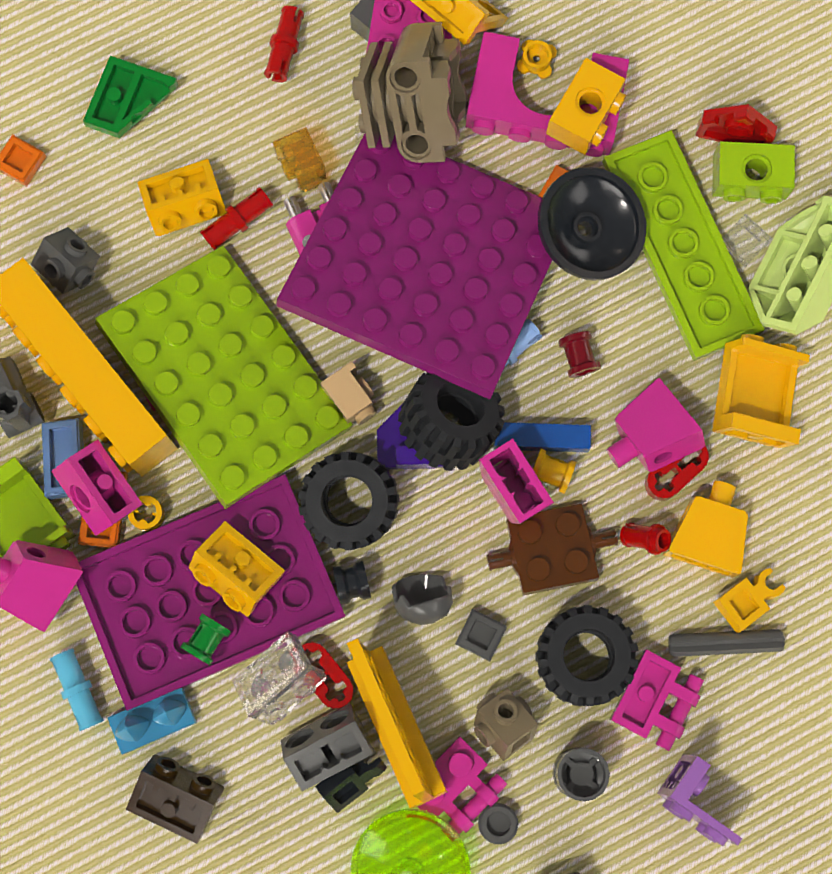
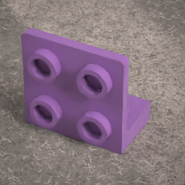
M683 754L657 792V794L666 799L662 806L680 819H685L688 822L694 819L699 823L695 830L710 841L717 842L721 846H724L726 842L739 845L742 840L740 836L689 801L692 794L697 797L707 785L710 776L706 772L711 765L698 756Z

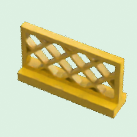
M410 0L434 21L442 22V27L456 39L459 38V41L464 45L470 44L478 32L503 27L508 19L507 16L487 0Z
M358 638L348 642L347 646L353 660L348 661L347 665L409 808H416L448 793L383 646L369 651Z

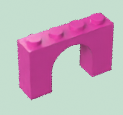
M484 31L466 115L465 128H470L473 132L484 136H490L494 133L506 135L509 139L520 143H527L530 140L542 142L545 146L555 150H563L566 147L571 148L546 134L552 115H544L530 110L519 100L515 93L513 74L520 38ZM598 53L592 54L591 61L626 79L629 59ZM592 104L580 105V108L586 113L593 114L598 112L597 108ZM619 112L616 116L609 113L604 122L605 125L609 126L604 138L598 147L593 144L590 146L586 153L587 156L600 157L610 154L614 143Z

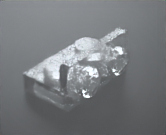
M287 631L238 674L232 682L247 716L263 723L274 725L283 720L288 712L304 698L313 694L316 688L327 679L324 670L311 665L297 635Z

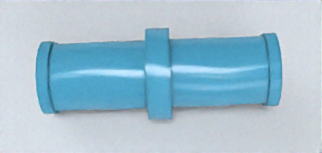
M74 648L51 657L50 661L53 663L64 690L60 692L63 700L68 699L78 723L79 731H82L104 720L90 691V688L93 687L90 680L86 681L75 656Z

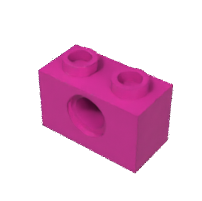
M98 439L67 458L51 471L95 536L143 505Z

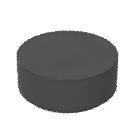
M495 803L492 807L488 805L480 813L478 819L479 831L488 842L505 844L516 835L518 818L515 812L505 804Z

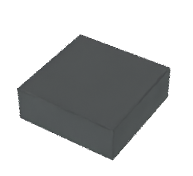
M472 609L455 645L490 662L507 626Z

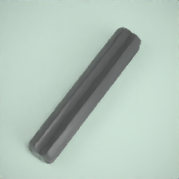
M779 629L748 630L739 633L727 631L671 634L668 637V650L673 657L781 652L785 646L784 634Z

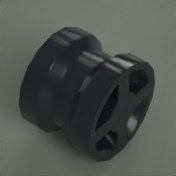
M363 560L355 562L352 567L344 568L341 565L333 567L341 605L348 604L352 598L360 597L363 600L371 598Z

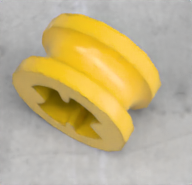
M149 495L139 496L138 498L143 505H146L148 508L155 506L156 513H152L155 519L150 523L144 519L138 522L137 515H141V512L138 511L140 507L128 514L130 522L137 529L144 532H150L159 528L165 519V510L162 504Z

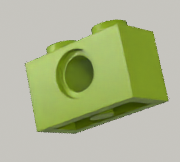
M720 141L713 153L712 196L723 197V200L728 202H740L746 198L760 199L762 203L776 204L786 200L795 188V145ZM745 170H756L760 174L761 180L749 178Z

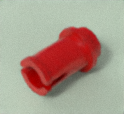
M627 522L626 526H623L621 529L620 540L626 547L646 549L652 555H659L669 549L671 534L661 524L644 526Z

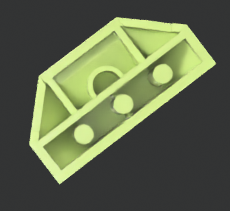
M824 195L815 201L816 205L801 211L778 228L747 289L762 326L797 335L823 322L832 304V197Z

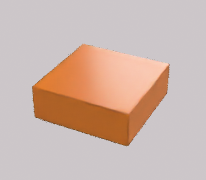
M12 134L0 153V172L27 187L45 160L46 155L43 151Z

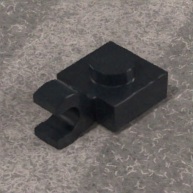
M373 747L372 755L321 781L315 786L321 796L337 813L369 789L365 784L373 777L381 775L386 770L387 766L380 757L367 764L368 760L377 753Z

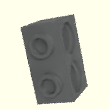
M351 703L281 739L283 760L302 792L373 754L369 735Z

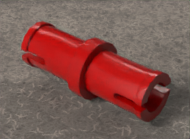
M286 5L282 7L277 31L270 38L269 44L272 49L264 76L269 79L271 74L274 73L272 77L274 82L283 83L287 81L292 56L298 52L299 42L297 38L302 20L304 19V12L300 9L297 16H295L297 10L295 6Z
M258 187L236 206L229 205L225 208L226 213L204 230L202 229L200 233L212 249L216 250L217 247L240 230L243 233L249 229L247 225L274 205L265 192Z

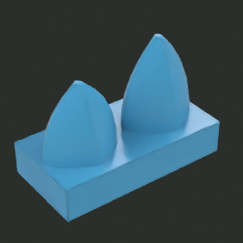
M183 688L129 711L124 710L108 717L122 755L197 723Z

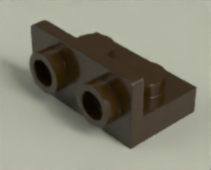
M155 754L141 770L126 810L198 844L214 807L224 791V786L216 783L208 775L197 774L180 766L172 758L161 757Z

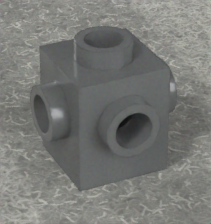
M67 227L43 238L31 265L62 294H65L77 287L82 289L93 280L95 276L93 270L101 256L85 240Z

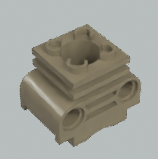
M442 22L414 23L406 26L399 36L395 50L392 41L385 42L381 54L378 42H370L365 57H362L360 60L359 74L353 78L352 82L353 97L355 100H359L362 113L359 114V129L361 133L366 134L368 148H376L380 135L383 148L391 147L394 135H396L397 147L405 159L411 162L427 163L445 162L444 146L458 144L460 131L457 123L466 115L468 98L466 87L459 73V63L462 56L459 38L444 39Z

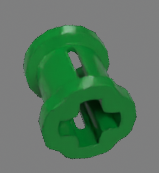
M202 613L199 617L201 622L189 641L183 642L180 647L210 666L213 662L211 656L223 637H228L231 631Z

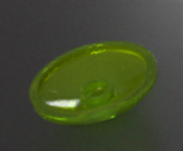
M401 809L379 817L362 833L353 851L351 874H400L403 871H410L412 874H471V865L465 843L458 832L447 821L424 810Z

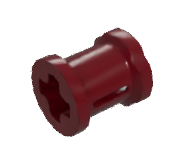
M590 331L577 332L558 341L559 347L564 348L570 369L567 372L569 378L585 376L601 369V364L595 360L589 340L592 338Z

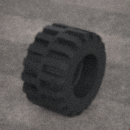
M423 373L401 406L402 409L398 415V421L402 423L399 427L400 435L407 436L404 442L408 449L414 448L417 453L414 456L419 460L427 459L429 466L437 468L438 465H443L445 471H452L455 466L459 470L467 469L470 464L474 465L479 461L500 434L499 432L502 430L505 422L502 419L505 415L504 406L498 405L502 399L498 392H493L491 399H487L446 381L435 374ZM440 409L455 415L462 425L448 420L441 413Z
M357 452L331 454L324 457V460L316 462L311 467V472L303 478L302 483L304 485L302 490H299L298 499H301V507H298L300 516H304L306 521L304 525L308 531L311 530L315 534V539L320 543L325 542L329 544L328 547L334 549L354 550L376 542L392 527L391 524L397 517V506L400 501L396 489L397 483L385 465H382L372 456ZM346 477H353L364 482L372 496V506L368 515L363 520L352 524L338 521L328 507V493L331 486L336 481Z
M592 605L568 609L549 622L539 637L537 643L538 650L535 653V660L538 662L539 667L537 670L540 678H543L546 684L545 687L557 695V698L563 702H569L576 706L605 704L613 698L619 697L625 691V687L631 684L635 677L633 672L634 669L638 668L639 662L636 659V652L639 651L637 642H633L631 637L633 632L630 627L626 628L623 625V619L617 614L612 615L608 613V609L603 607L593 608ZM580 633H591L603 641L608 651L606 670L602 675L592 680H582L575 677L569 672L564 662L563 653L565 645L573 636Z

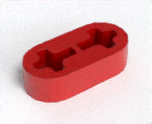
M706 446L697 451L699 454L696 457L698 466L690 463L682 470L677 465L683 459L681 458L660 469L649 472L644 483L648 495L659 501L669 500L675 496L707 465L709 453ZM672 470L676 476L668 484L671 491L669 492L665 488L658 491L654 486L657 483L655 475L664 477Z
M310 642L301 645L295 653L294 665L322 703L333 709L342 708L349 704L354 695V686L329 652L318 643ZM309 650L313 654L318 651L321 652L322 657L318 661L325 670L323 674L319 676L312 667L306 670L303 668L302 664L306 660L303 656L305 651ZM329 675L336 684L342 681L346 684L347 687L343 690L344 700L339 701L337 698L329 700L326 694L329 693L330 689L323 681L324 678Z

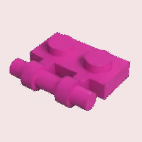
M646 649L639 659L638 668L634 669L633 676L635 677L633 681L625 687V691L622 693L609 720L647 739L652 726L659 728L662 732L656 745L670 751L675 739H680L685 730L682 725L691 707L696 708L701 698L698 693L704 680L690 674L684 687L679 685L675 680L681 667ZM668 694L677 698V701L669 717L666 718L660 715L659 712Z
M460 736L435 761L448 793L418 806L432 822L443 811L452 819L441 830L451 842L463 831L467 833L474 826L472 821L487 805L492 807L499 800L497 795L508 785L497 773L486 784L477 777L488 764ZM469 785L477 794L460 810L453 801Z

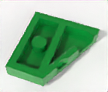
M110 56L87 109L83 123L85 127L121 138L176 90L178 86L177 79Z

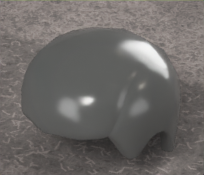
M411 575L398 580L392 585L396 612L404 620L414 624L427 625L437 622L447 616L453 604L451 586H446L444 577L440 575Z

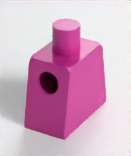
M658 378L616 416L615 424L622 439L608 447L606 451L618 468L637 457L647 471L653 472L705 447V441L701 427L663 381Z
M514 439L479 459L481 476L511 523L521 524L554 503Z
M21 540L12 542L4 557H0V608L38 630L45 632L84 572L74 553L65 549Z

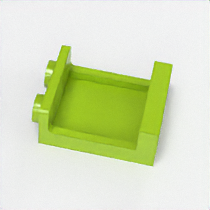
M13 457L0 467V557L3 558L12 542L17 540L66 550L70 546L68 541L76 536L52 501L45 497L44 490L24 462Z

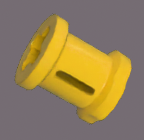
M540 448L533 471L540 481L558 487L559 492L565 494L577 462L574 460L565 462L546 454V450Z

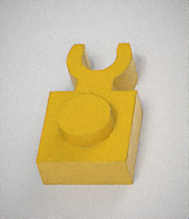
M771 568L756 574L752 584L747 577L713 602L736 633L746 629L771 609L764 600H771L784 592L786 587L783 584L773 590L766 586L765 579L773 572Z

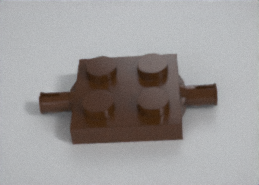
M582 504L538 512L521 524L511 523L507 518L506 524L510 537L509 551L488 554L486 557L489 571L512 566V569L519 578L522 596L598 581L599 574L595 561L596 549L618 545V538L615 537V529L592 534L591 529L586 523Z

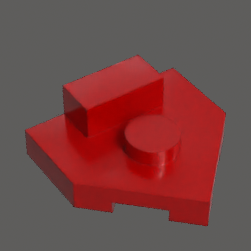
M749 104L704 110L697 124L695 136L717 142L772 144L776 136L777 125Z

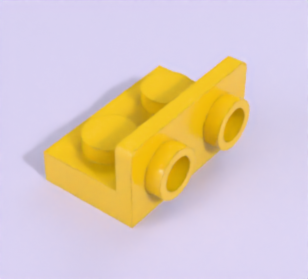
M208 159L137 182L147 215L156 236H162L226 213Z
M226 521L194 552L189 565V569L199 583L207 587L210 586L222 596L229 608L237 612L240 611L246 617H249L257 603L280 580L285 572L282 567Z

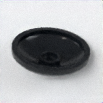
M584 167L563 174L547 188L539 205L538 230L546 252L561 269L575 277L596 281L612 278L627 270L636 261L645 242L646 218L639 198L623 179L604 169ZM578 225H582L586 229V236L580 234Z

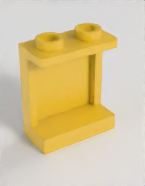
M743 334L740 339L725 343L712 432L775 448L799 445L801 429L790 427L797 369L800 365L809 363L810 355L798 352L797 347L791 344L777 343L772 345L765 343L762 336L754 334Z

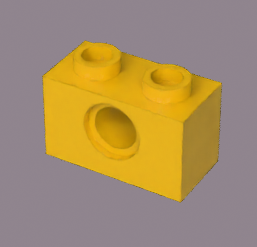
M585 58L551 116L546 134L586 155L592 144L598 147L609 127L604 124L609 113L616 116L627 95L622 93V89L626 79ZM592 104L597 108L598 112L593 114L586 113L580 108V105Z

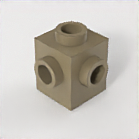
M508 688L498 695L495 693L487 695L477 705L476 708L478 710L474 721L475 734L484 746H491L503 761L534 739L538 723L532 717L529 705L522 697H515Z

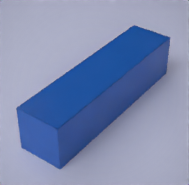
M504 422L503 428L499 432L500 434L493 443V450L514 439L521 451H540V448L550 452L588 453L591 449V425Z

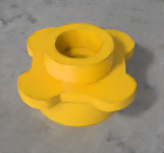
M540 40L524 41L521 46L523 51L522 58L516 65L517 70L521 74L528 72L537 74L540 79L550 77L552 73L550 65L552 59L557 55L556 48ZM534 57H539V58H540V61H539V62H535V61L533 60V58H534Z

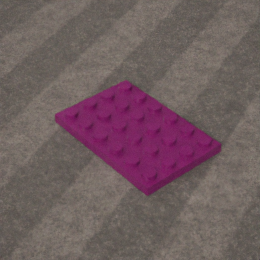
M285 474L270 480L226 509L218 502L79 561L84 572L76 584L127 711L346 617L311 533L304 525L306 523L303 515L300 516L299 505ZM224 521L285 570L280 580L257 603L249 617H246L240 611L237 612L229 608L220 594L210 586L207 587L199 583L189 569L194 552ZM202 613L231 631L228 637H223L211 656L213 662L210 666L180 647L183 642H188L201 622L199 617Z

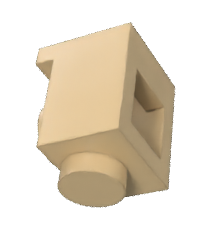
M351 361L322 381L321 387L329 399H332L347 423L351 422L353 424L357 422L358 425H361L371 419L377 411L370 399L374 396L373 391L362 377L357 380L355 379L357 369Z

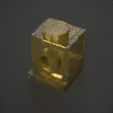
M307 127L272 142L275 156L280 161L287 180L295 179L299 190L302 192L311 191L317 188L322 183V180L326 179L324 163Z

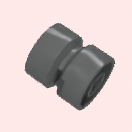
M575 747L565 750L557 757L553 765L552 775L554 784L561 793L574 800L585 802L594 800L603 794L609 783L610 772L608 764L602 755L592 749Z

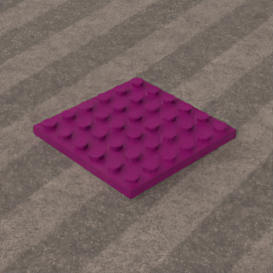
M364 134L277 298L276 306L430 374H435L446 381L487 399H491L552 262L542 244L538 230V210L542 198L446 157L445 162H411L400 154L396 135H394L391 147L383 148L380 135L376 148H368L366 134Z

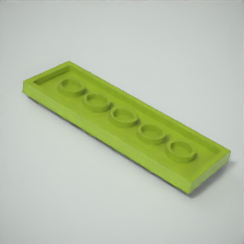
M672 130L605 156L602 161L605 169L623 179L633 189L642 204L646 218V237L642 250L693 361L724 349L725 343L740 339L743 334H761L765 328L759 320L752 300Z

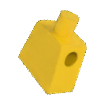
M714 481L709 499L694 496L687 504L671 536L669 549L663 555L731 578L740 575L743 565L748 513L731 507L736 487L723 481Z

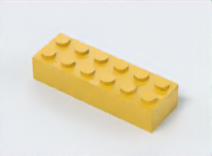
M21 258L0 274V317L9 324L15 336L26 349L28 348L34 357L41 354L36 359V362L58 386L62 383L65 384L59 389L60 392L81 415L85 412L89 414L83 419L84 422L104 444L108 441L112 443L107 450L116 462L127 473L134 469L143 477L178 449L27 261Z

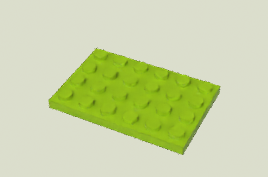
M224 245L95 318V324L225 509L340 437L353 426L351 422L347 423L338 407L321 387L322 381Z

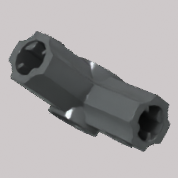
M9 356L0 358V425L7 437L12 438L44 423L45 419L35 397L30 391L28 392L16 363Z

